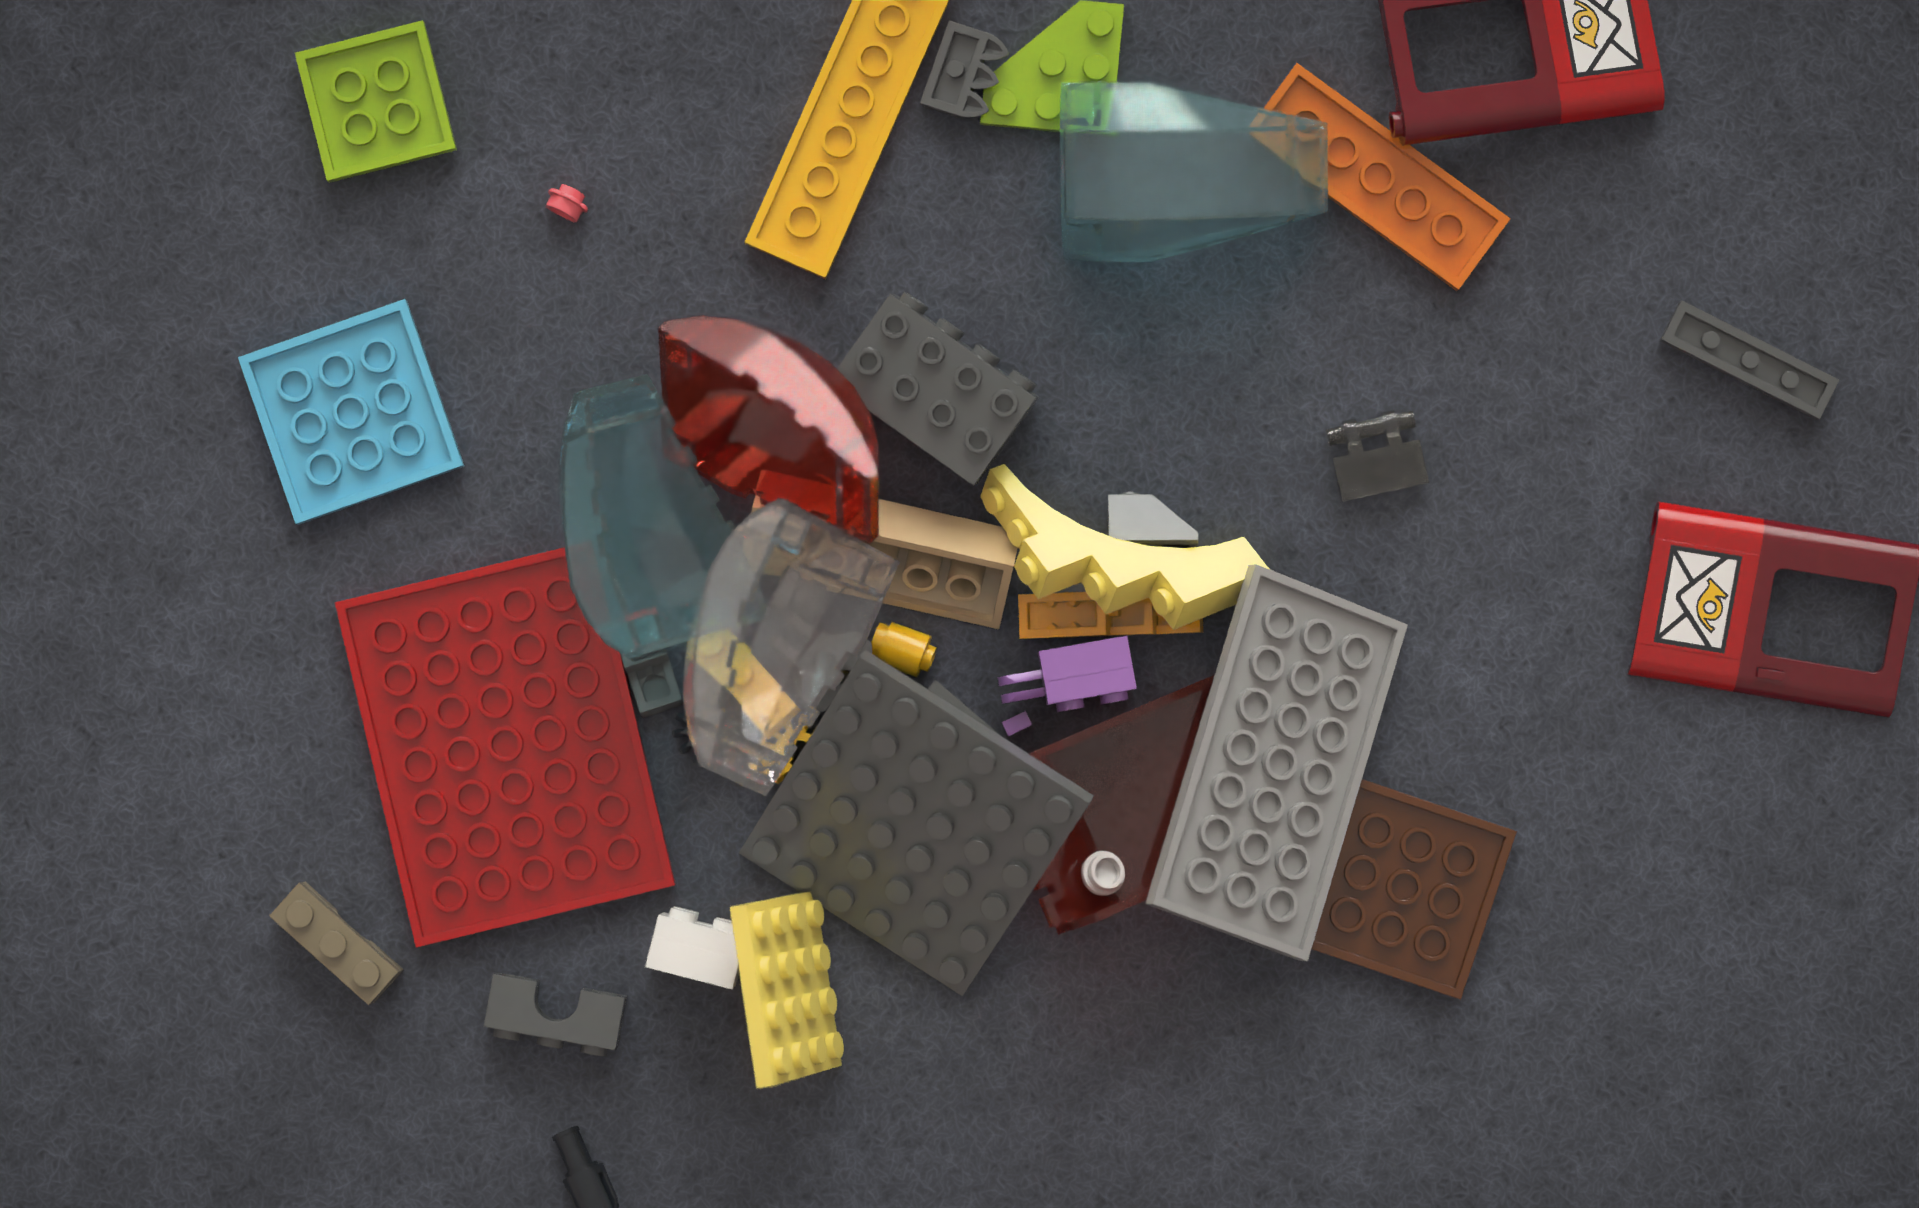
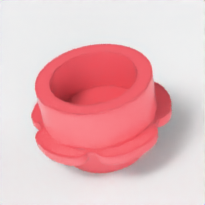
M562 184L559 190L552 188L548 191L550 198L546 208L551 212L575 223L582 212L587 213L588 207L582 203L585 196L578 190Z

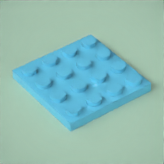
M406 299L238 357L295 524L297 525L465 467Z

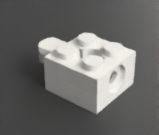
M676 906L670 909V913L663 912L659 914L645 967L733 989L736 986L739 966L732 920L716 917L713 924L697 921L699 912Z

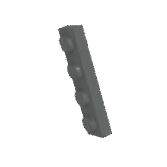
M1682 300L1679 301L1659 340L1815 420L1821 418L1839 382V379Z

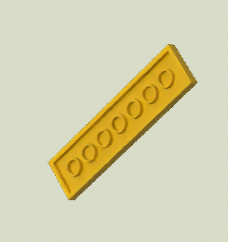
M950 0L851 1L747 235L746 245L823 279L827 278Z

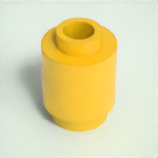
M880 622L871 642L873 655L896 670L914 677H918L921 670L929 672L937 647L930 645L931 635L891 622L890 625Z

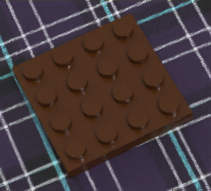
M1362 779L1312 950L1461 1000L1517 831Z

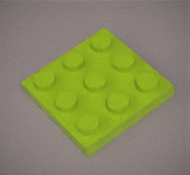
M423 20L295 53L326 180L329 183L457 150L426 25Z

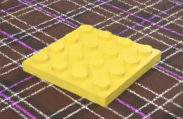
M810 891L731 906L730 912L756 1087L775 1086L842 1066L841 1057L844 1052V1044L840 1033L836 1030L834 1014L837 1010V998L829 983L828 969L830 968L831 957L827 945L823 942L821 926L824 922V910L821 902L813 900Z

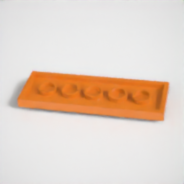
M1298 63L1295 64L1244 134L1247 139L1456 291L1460 289L1511 219L1410 145L1402 146L1399 138H1392L1389 129Z

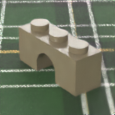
M306 881L299 882L269 917L367 1005L375 1003L404 969L374 942L367 940L349 926L337 913L338 910Z

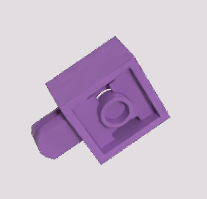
M1127 636L1039 651L1037 654L1040 670L997 677L999 686L1042 679V688L1001 695L1002 704L1045 696L1046 705L1056 704L1057 712L1085 707L1083 701L1085 698L1099 696L1101 704L1128 700L1127 691L1137 689Z

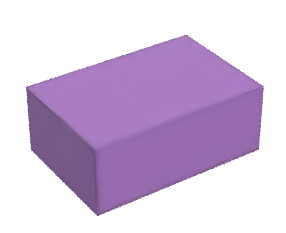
M1026 711L1001 722L1007 736L1032 725Z

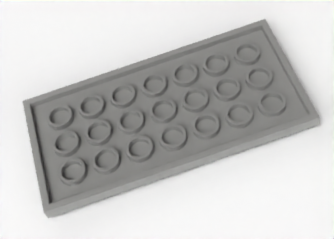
M1258 564L1248 565L1145 904L1298 961H1308L1408 626L1407 624Z

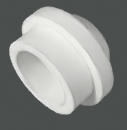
M1098 851L1085 859L1081 868V877L1089 891L1096 895L1107 896L1121 888L1125 879V869L1123 863L1116 855L1108 851Z

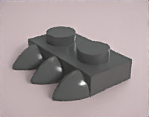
M949 20L920 104L923 107L963 120L965 117H978L989 112L986 103L979 95L974 93V89H986L999 83L995 73L984 64V61L998 60L1008 56L1009 52L1001 40L990 33Z

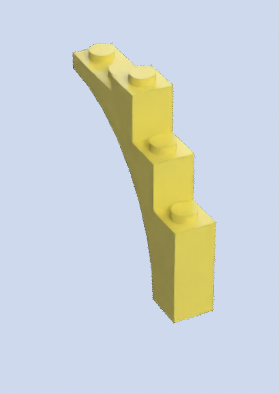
M1005 464L989 470L980 496L986 510L996 517L1007 532L1010 542L1019 548L1020 551L1014 568L1019 579L1029 586L1038 599L1081 582L1087 595L1097 602L1105 614L1149 598L1155 611L1163 616L1170 627L1175 630L1236 605L1248 565L1258 564L1268 568L1245 537L1211 546L1171 548L1147 546L1115 539L1084 527L1048 506L1028 490Z

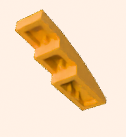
M1086 592L1053 593L1040 599L1035 594H1018L1020 639L1203 633V618L1173 630L1164 617L1155 611L1149 598L1105 614L1097 602L1092 600Z

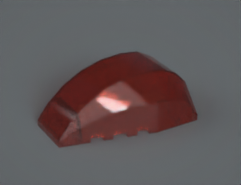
M701 315L667 320L658 327L664 444L667 457L733 495L744 499L749 494L759 496L761 505L776 509L780 504L793 508L795 517L807 521L814 516L826 520L827 528L872 543L879 537V448L872 417L855 387L828 360L795 339L769 328L738 319Z

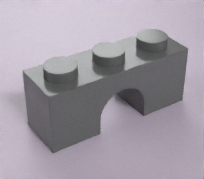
M499 972L493 974L483 1027L494 1028V1037L519 1041L520 1033L538 1036L536 1043L538 1045L560 1049L563 1048L564 1041L581 1044L580 1052L597 1056H606L608 1049L616 1050L618 1048L627 1001L626 995L583 988L580 991L579 1002L575 1012L568 1018L555 1019L546 1015L539 1006L538 991L540 980Z

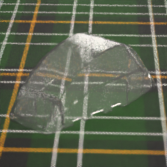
M780 498L752 512L726 538L704 582L693 615L684 658V708L689 737L701 767L754 792L767 796L797 749L793 742L803 727L811 728L819 716L820 712L816 707L827 690L835 691L845 676L840 670L849 656L857 657L865 645L900 562L793 503Z

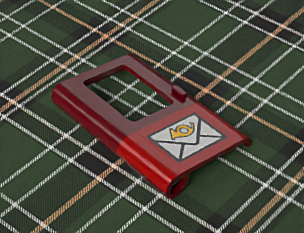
M1378 0L1397 102L1395 111L1389 112V128L1392 138H1399L1402 146L1663 110L1665 102L1664 84L1648 0H1521L1534 61L1535 77L1423 93L1416 87L1404 14L1413 10L1489 0Z
M1659 501L1656 503L1650 531V545L1652 549L1628 675L1876 716H1891L1895 705L1919 580V544ZM1779 569H1790L1893 587L1895 590V600L1881 669L1876 672L1764 654L1761 645L1775 573Z

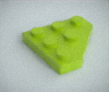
M1080 0L997 68L994 73L999 83L990 88L983 89V101L986 103L989 112L981 115L980 125L1112 137L1124 4Z

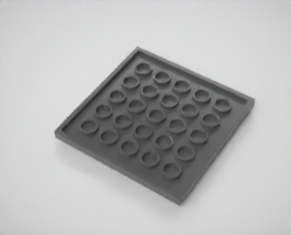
M864 650L739 854L800 893L811 891L813 900H819L825 909L963 996L1083 815L1094 795L875 655Z

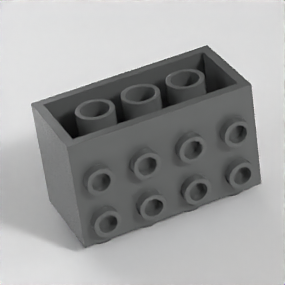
M904 292L901 297L889 294L828 382L974 486L980 482L1040 398L1032 392L1036 384L1017 370H1012L1010 375L996 366L1001 359L982 345L976 344L972 349L960 341L965 333L944 318H940L935 323L924 314L928 307L911 294Z

